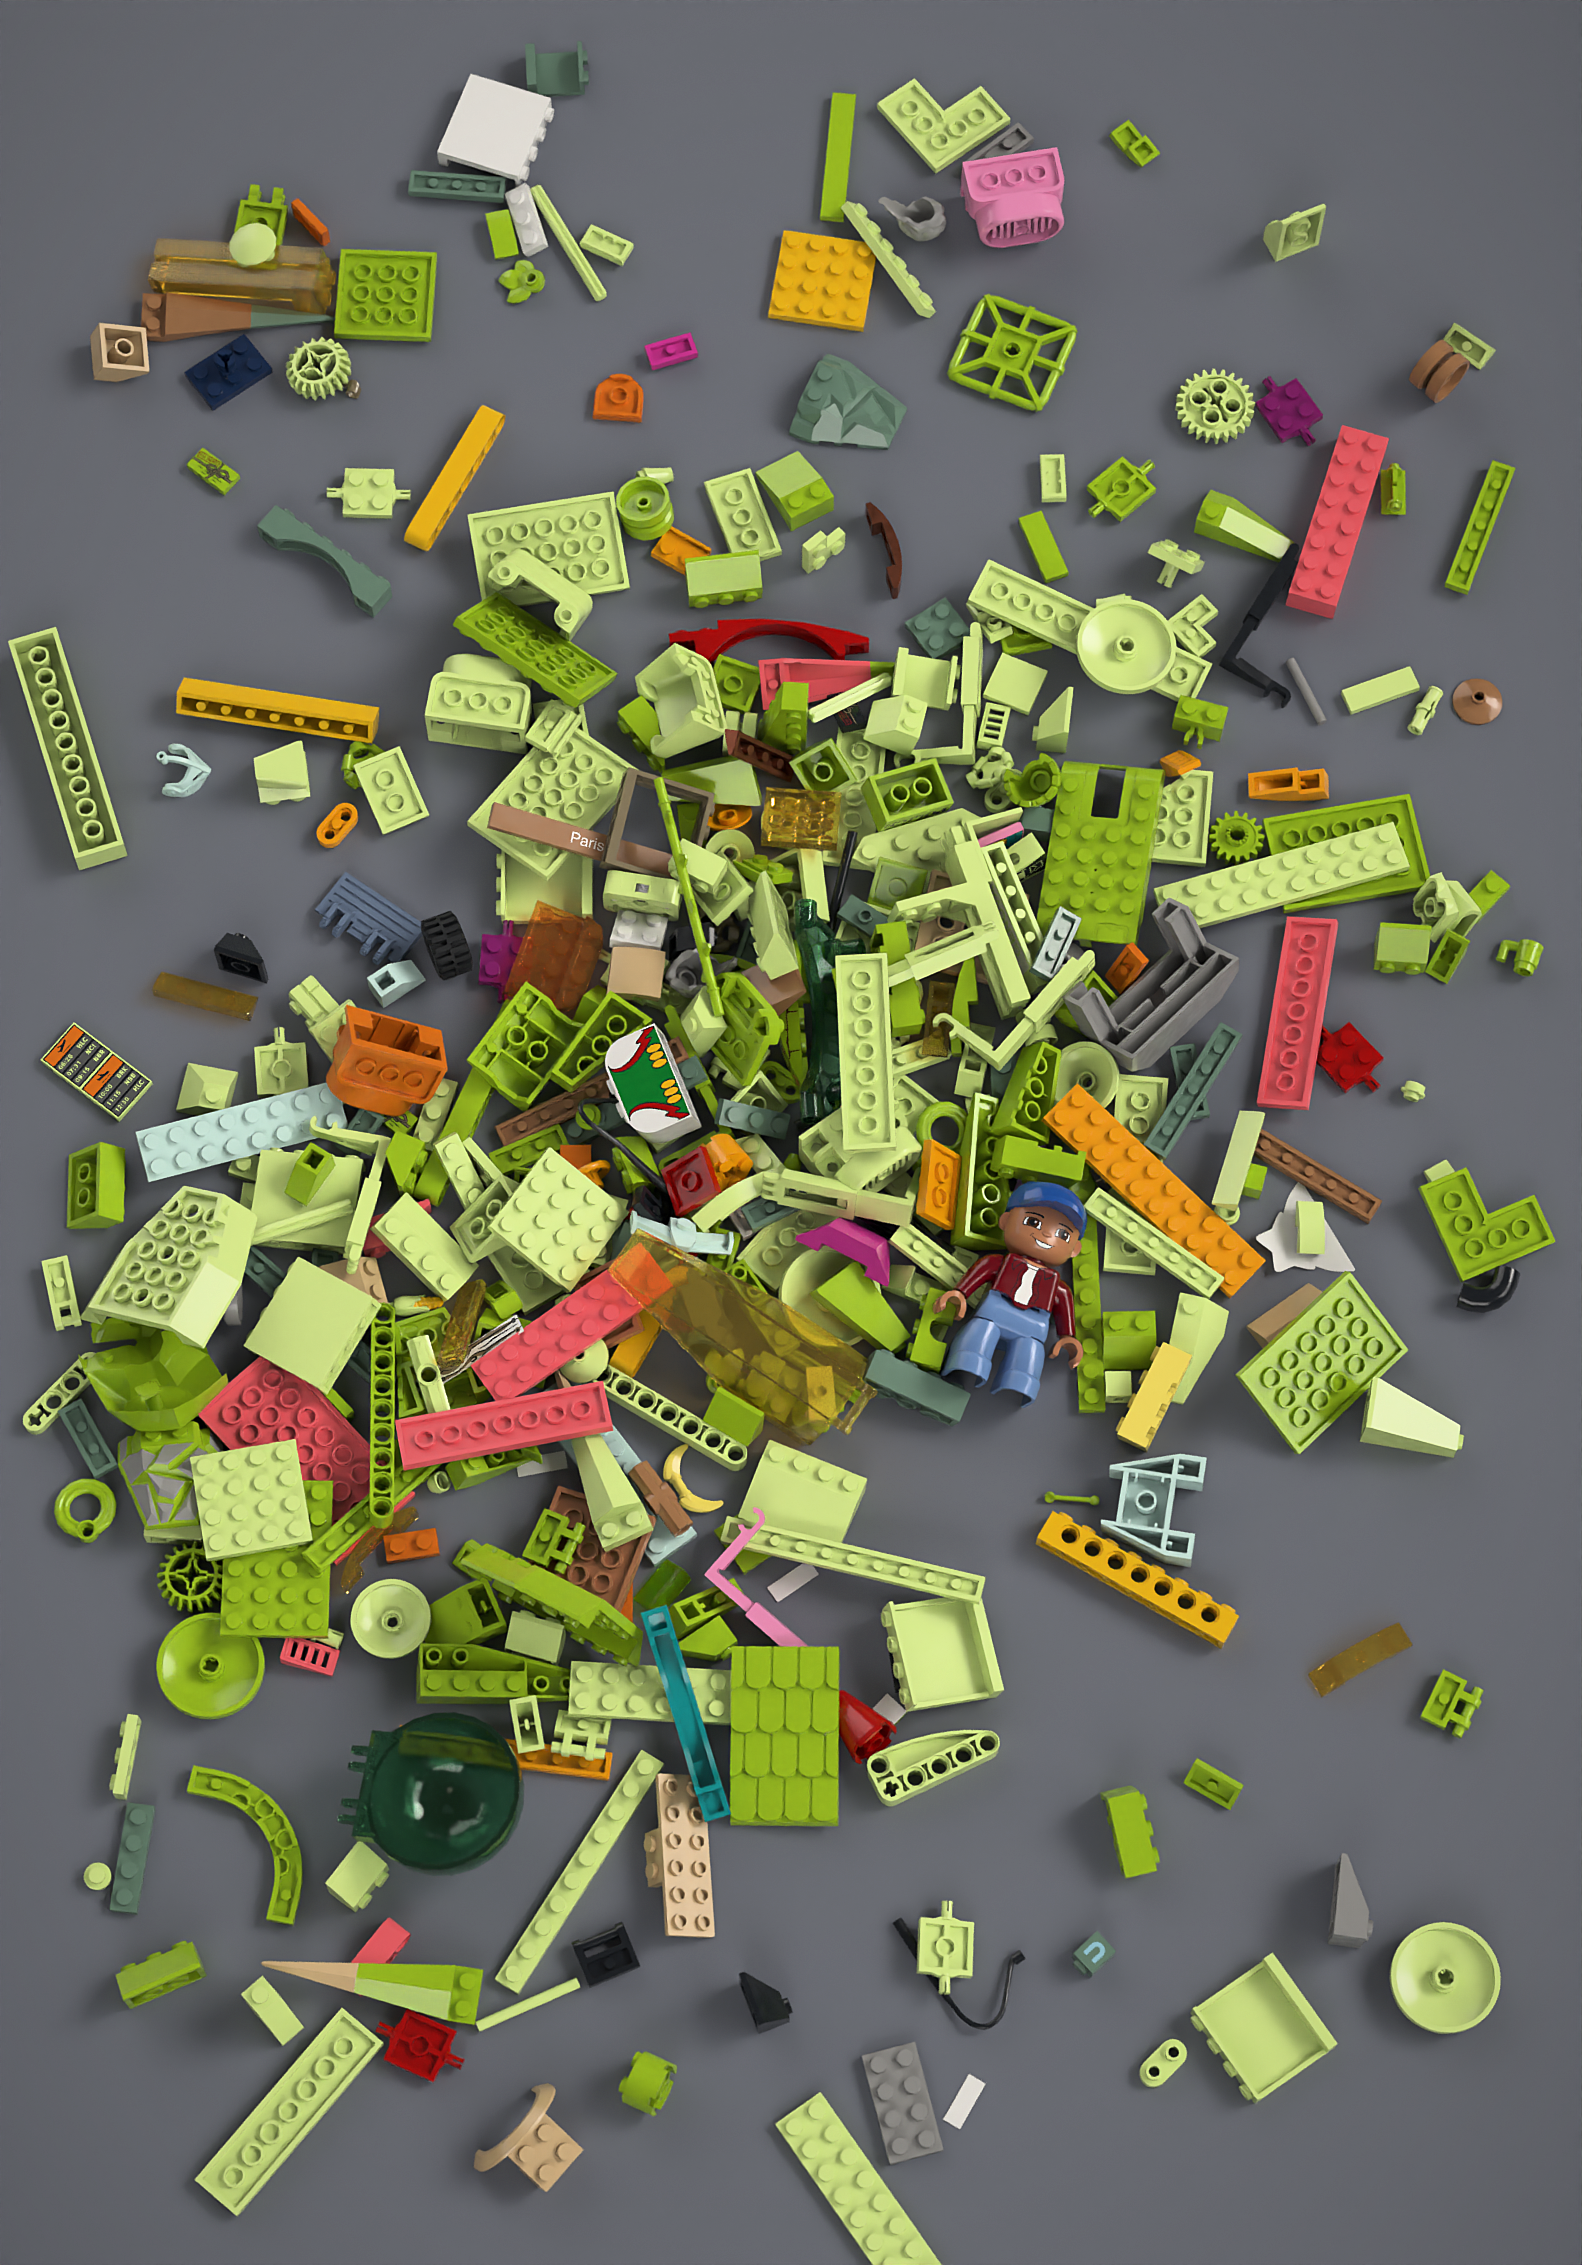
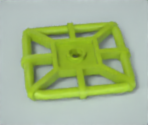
M983 295L966 329H963L960 334L961 340L950 361L947 375L950 380L987 394L993 400L998 398L1024 409L1035 410L1036 412L1041 411L1048 402L1059 376H1062L1065 371L1064 365L1075 343L1078 331L1074 325L1036 310V307H1026L999 296ZM996 306L1024 316L1020 327L1017 328L1004 323ZM986 308L989 310L996 325L992 338L975 332ZM1032 319L1059 329L1042 336L1026 331ZM1066 338L1056 362L1038 356L1043 345ZM975 342L987 347L983 357L960 365L969 343ZM1016 348V353L1018 354L1009 355L1006 350ZM1033 365L1051 372L1040 397L1029 377ZM982 367L999 372L993 386L962 374ZM1009 375L1022 380L1031 400L1001 390L1000 386L1005 376Z

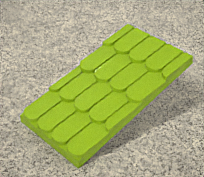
M732 1646L731 1825L838 1826L839 1647Z

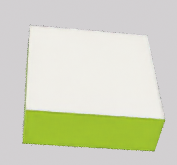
M888 1693L873 1708V1710L890 1720L894 1725L907 1714L906 1710Z

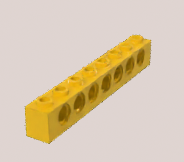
M1052 1511L1037 1537L1036 1545L1222 1649L1239 1618V1615L1235 1614L1236 1611L1227 1604H1217L1204 1591H1194L1181 1578H1171L1158 1565L1152 1564L1150 1566L1146 1564L1138 1554L1132 1551L1127 1553L1120 1549L1119 1544L1109 1538L1104 1540L1095 1535L1096 1532L1086 1525L1081 1527L1075 1524L1069 1515L1063 1512L1056 1513ZM1070 1533L1076 1540L1073 1543H1066L1061 1536ZM1093 1546L1098 1550L1099 1554L1089 1556L1086 1554L1085 1548ZM1113 1559L1118 1560L1122 1567L1120 1569H1112L1108 1562ZM1136 1572L1144 1575L1145 1581L1141 1583L1135 1582L1131 1575ZM1164 1586L1169 1593L1165 1596H1160L1155 1592L1154 1588ZM1180 1599H1187L1191 1602L1192 1607L1183 1609L1179 1606L1178 1601ZM1210 1612L1214 1615L1215 1620L1213 1622H1206L1202 1619L1201 1614Z

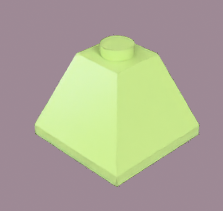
M1068 687L1040 716L1039 726L1033 727L1032 741H1037L1036 750L1066 753L1073 687Z
M707 986L701 988L679 1016L681 1024L699 1058H703L728 1027L723 1016L715 1017L710 996L706 991Z
M188 1063L176 1111L199 1116L230 1108L238 1072Z

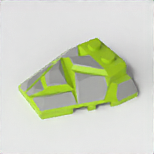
M190 1421L181 1429L166 1431L136 1430L134 1436H127L118 1443V1468L125 1479L129 1493L132 1495L145 1530L197 1526L200 1524L190 1457L224 1451V1444L209 1428L200 1429L197 1422Z

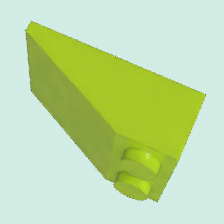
M798 451L755 472V475L790 531L834 510V496L819 473Z

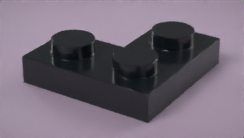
M645 1185L635 1188L631 1205L634 1211L643 1218L668 1226L670 1217H675V1211L672 1202L656 1187L654 1194Z

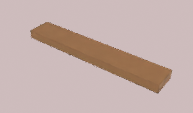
M1261 1128L1254 1151L1255 1157L1369 1224L1382 1204V1200Z

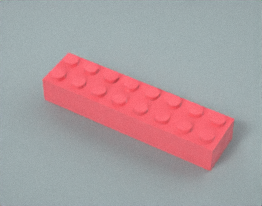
M1342 425L1290 586L1286 606L1330 619L1334 618L1386 453L1389 438Z

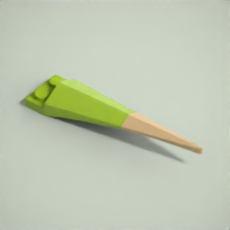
M261 1962L265 1967L446 2021L475 2025L484 1972L483 1969L457 1965Z

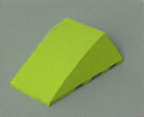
M445 1307L395 1322L399 1419L428 1414L419 1384L417 1383L416 1373L406 1341L428 1335L437 1366L470 1345V1342L466 1340ZM471 1366L443 1384L450 1409L483 1404L491 1396ZM426 1370L421 1374V1378L425 1382H432L436 1375L433 1371Z

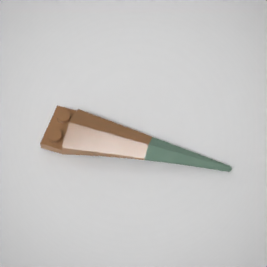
M167 292V295L143 293L141 327L146 328L147 341L167 342L253 328L335 322V317L330 315Z

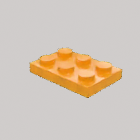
M933 1139L924 1140L916 1214L944 1230H952L955 1227L962 1156Z

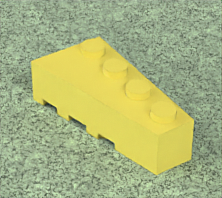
M1165 1342L1162 1343L1161 1347H1155L1150 1357L1153 1363L1149 1371L1145 1369L1138 1382V1384H1141V1387L1137 1394H1132L1127 1405L1130 1409L1126 1417H1121L1115 1431L1118 1432V1439L1142 1451H1148L1190 1364L1192 1355Z

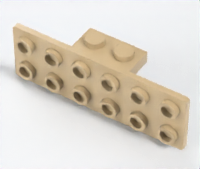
M659 1773L655 1776L659 1828L645 1833L644 1840L647 1861L645 1873L648 1878V1887L658 1888L662 1886L666 1936L711 1938L715 1936L708 1825L704 1820L691 1775Z

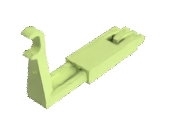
M978 622L971 624L970 636L963 637L961 707L964 721L962 749H959L958 746L913 750L909 757L896 753L894 756L896 769L901 767L900 761L904 758H914V763L936 758L938 764H975L977 717H980L983 662V634Z
M988 921L905 954L906 959L888 966L889 987L913 977L917 981L986 952L985 944L1000 937L994 922Z
M1087 950L1079 960L1071 957L1023 1012L1024 1018L995 1051H992V1045L947 1013H940L935 1016L933 1027H938L940 1022L946 1021L954 1028L949 1032L950 1040L958 1037L1000 1071L1033 1032L1038 1033L1064 1003L1062 997L1079 981H1083L1086 978L1087 974L1095 966V954L1092 950Z
M313 1116L309 1125V1131L313 1136L336 1142L370 1156L376 1154L369 1178L365 1177L343 1254V1258L348 1259L346 1271L349 1274H354L357 1271L382 1183L380 1178L386 1161L385 1152L391 1142V1138L337 1128V1121L332 1123L331 1129H323L316 1126L317 1118Z
M921 1167L915 1170L904 1198L862 1189L858 1192V1190L849 1188L837 1179L785 1168L782 1174L765 1172L763 1174L764 1181L762 1182L761 1197L778 1201L777 1204L840 1218L853 1220L857 1216L909 1227L918 1200Z

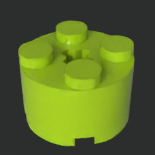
M637 2051L631 2061V2067L633 2068L630 2075L622 2079L618 2091L623 2093V2103L651 2116H655L656 2112L654 2109L661 2110L672 2089L674 2081L669 2080L671 2072L676 2074L677 2065L647 2051L643 2053Z

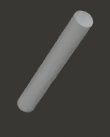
M1294 658L1288 659L1285 663L1317 724L1322 725L1326 723L1327 719Z

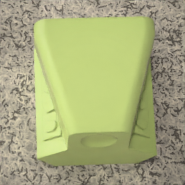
M302 740L295 741L254 758L260 803L265 802L269 805H275L281 800L291 799L292 801L299 802L306 797H310L307 761Z
M1442 872L1430 876L1413 898L1414 914L1417 917H1421V925L1431 926L1430 939L1434 943L1446 933L1447 929L1465 938L1482 916L1480 908L1458 881L1445 880Z

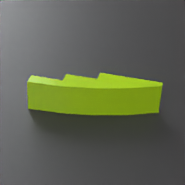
M975 956L965 960L963 963L952 1009V1017L970 1031L969 1005H979ZM958 1037L951 1040L952 1057H962L963 1054L962 1040Z

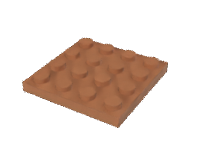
M558 1485L549 1510L568 1517L570 1522L567 1529L573 1531L576 1522L585 1525L586 1528L582 1534L584 1537L581 1545H577L572 1555L574 1558L571 1566H567L563 1575L554 1571L558 1562L555 1559L551 1560L548 1568L529 1560L528 1563L532 1566L541 1567L598 1596L621 1613L652 1531L605 1552L592 1523L585 1494ZM648 1515L654 1528L657 1519L654 1516ZM562 1537L556 1550L563 1552L568 1539Z

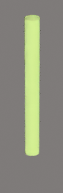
M577 1978L571 1979L476 2021L479 2032L581 1987Z

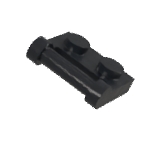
M623 1922L614 1924V1928L583 1941L578 1939L571 1942L589 1988L640 1968ZM618 1937L620 1938L622 1944L586 1958L585 1951Z

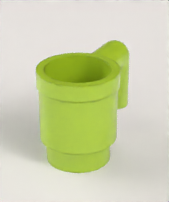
M1522 939L1519 942L1503 940L1500 944L1496 960L1505 963L1508 952L1514 951L1516 955L1513 962V971L1521 976L1530 977L1533 975L1534 970L1537 969L1544 947L1540 943L1529 939Z

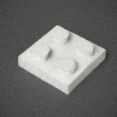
M618 910L609 947H637L661 951L668 926V917L637 913L631 910Z

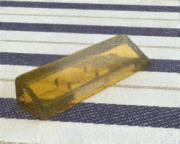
M162 971L152 988L154 996L251 1021L259 999L256 996Z

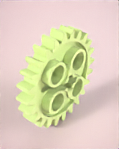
M1212 369L1211 375H1208L1203 370L1202 377L1194 373L1193 381L1186 379L1185 386H1181L1180 394H1177L1176 402L1178 403H1176L1175 410L1179 411L1177 419L1182 420L1181 427L1189 426L1187 434L1196 432V440L1201 436H1205V443H1208L1210 438H1214L1215 444H1218L1219 438H1222L1227 443L1229 435L1237 439L1238 432L1244 434L1245 426H1250L1251 418L1254 415L1255 402L1252 401L1253 393H1248L1249 385L1241 386L1242 378L1236 381L1233 380L1234 373H1231L1228 377L1225 376L1224 369L1220 375L1216 373L1215 369ZM1214 390H1221L1223 393H1217ZM1194 401H1201L1203 404H1196ZM1228 408H1233V409H1235L1236 411H1235V412H1231V411L1228 410ZM1208 419H1213V420H1215L1216 422H1215V423H1210V422H1208L1207 420H1208Z

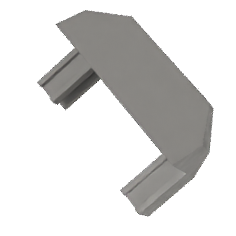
M1168 898L1152 913L1170 950L1108 1007L1100 991L1094 987L1088 991L1082 981H1079L1062 997L1081 1033L1091 1042L1106 1048L1113 1055L1117 1064L1132 1072L1151 1067L1167 1052L1170 1047L1222 999L1239 971V958L1207 943L1189 907L1172 898Z

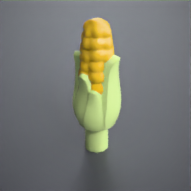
M424 1294L419 1296H400L395 1298L394 1302H389L388 1304L394 1308L395 1315L407 1317L440 1308L444 1302L440 1297H426Z

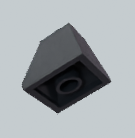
M226 933L214 948L219 969L267 984L269 979L264 960L252 941L240 933H235V935Z
M746 1972L739 1973V1984L759 2034L790 2022L788 2014L793 2012L787 1997L782 1999L779 1991Z

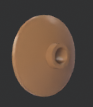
M1469 679L1456 688L1452 703L1456 714L1462 720L1474 725H1483L1493 721L1499 715L1502 708V696L1497 687L1491 682L1484 679ZM1474 696H1481L1483 700H1476Z

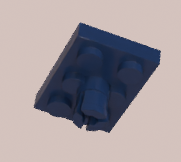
M243 334L184 373L188 381L212 411L273 373L272 367L251 341Z

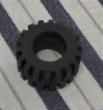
M448 911L421 921V932L438 976L443 981L473 970V960L466 938L453 912Z

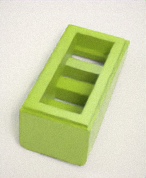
M498 1280L480 1291L481 1297L501 1319H505L523 1308V1304L516 1291L503 1280Z

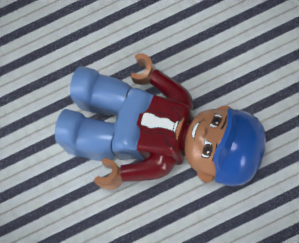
M1029 1181L1017 1187L1011 1194L1005 1213L1000 1215L998 1223L1000 1229L1004 1231V1242L1010 1253L1005 1256L990 1254L979 1258L964 1273L952 1291H948L938 1297L933 1304V1312L937 1314L946 1308V1301L953 1303L956 1307L953 1319L960 1321L964 1318L967 1305L965 1300L979 1287L988 1282L979 1303L966 1323L959 1328L953 1337L940 1375L945 1376L953 1370L967 1371L977 1375L974 1387L979 1388L986 1384L992 1368L991 1359L994 1350L1004 1351L1005 1355L1000 1362L990 1393L995 1394L1002 1389L1020 1392L1024 1394L1020 1405L1022 1408H1026L1035 1402L1040 1388L1039 1379L1045 1358L1043 1345L1048 1334L1051 1312L1054 1317L1056 1335L1060 1339L1052 1345L1047 1357L1054 1359L1058 1356L1061 1347L1066 1349L1069 1353L1068 1364L1071 1370L1079 1365L1083 1357V1347L1075 1339L1073 1294L1066 1282L1060 1279V1273L1052 1268L1064 1264L1069 1258H1074L1081 1251L1082 1245L1080 1240L1083 1238L1086 1230L1087 1212L1081 1200L1072 1191L1062 1185L1049 1182Z

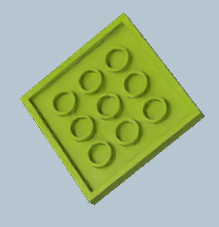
M341 249L334 328L335 338L431 342L437 252Z

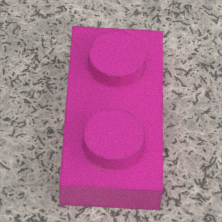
M691 332L644 346L652 371L698 357Z

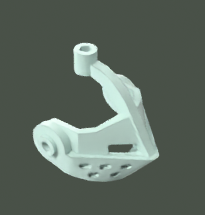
M170 744L168 751L172 754L187 756L188 759L168 756L164 751L158 752L156 757L161 764L165 765L168 762L188 767L184 778L179 783L165 784V787L162 788V793L166 796L186 797L195 793L204 784L211 772V768L184 745Z

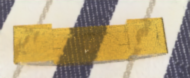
M412 1506L395 1512L390 1526L382 1529L374 1526L359 1541L351 1553L342 1574L341 1587L346 1594L365 1575L360 1564L383 1541V1536H387L392 1530H395L398 1534L404 1533L419 1517L416 1508Z
M1398 1622L1351 1646L1311 1671L1308 1676L1320 1696L1324 1697L1366 1670L1412 1647L1413 1644Z

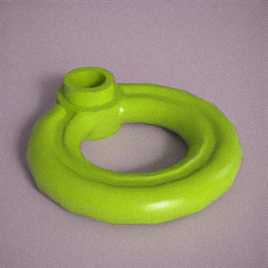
M949 1101L935 1102L927 1106L919 1115L916 1124V1138L922 1150L924 1140L933 1139L931 1136L932 1123L937 1118L946 1116L956 1122L959 1128V1136L953 1145L943 1146L960 1155L968 1113L959 1105Z
M79 1479L69 1483L60 1491L55 1500L54 1515L57 1524L65 1533L79 1538L84 1543H91L111 1525L116 1515L117 1502L114 1493L105 1483L96 1479ZM92 1494L99 1499L101 1511L93 1521L83 1520L78 1522L71 1516L70 1505L77 1496ZM86 1531H93L92 1535L84 1536Z

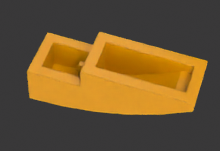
M1296 767L1248 773L1249 798L1273 801L1329 799L1328 775L1324 768L1299 771Z

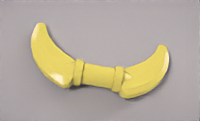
M684 1444L675 1448L665 1461L663 1478L665 1481L673 1484L679 1494L680 1506L697 1513L711 1512L723 1506L724 1502L722 1500H704L693 1495L687 1489L681 1479L680 1461L689 1446Z

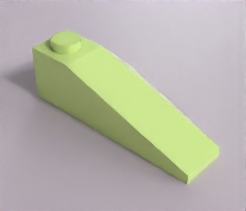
M1181 1292L1177 1302L1169 1345L1192 1355L1190 1364L1171 1401L1183 1405L1224 1337L1229 1311L1207 1298Z

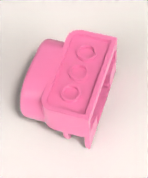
M1057 147L962 162L960 194L961 197L965 196L966 211L970 217L976 220L980 240L985 245L994 248H1006L1037 243L1055 236L1062 229L1064 217L1061 203L1064 175Z

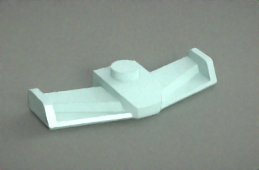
M633 1210L630 1216V1231L632 1235L680 1252L731 1255L734 1243L733 1232H728V1234L696 1232L695 1222L685 1218L677 1219L670 1217L668 1226L638 1216L637 1212Z

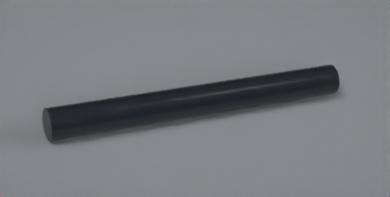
M848 831L829 908L830 921L825 924V929L835 930L838 918L837 913L840 909L858 835L854 831Z

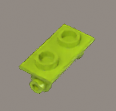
M1397 463L1390 464L1387 470H1381V514L1406 515L1405 470H1402Z

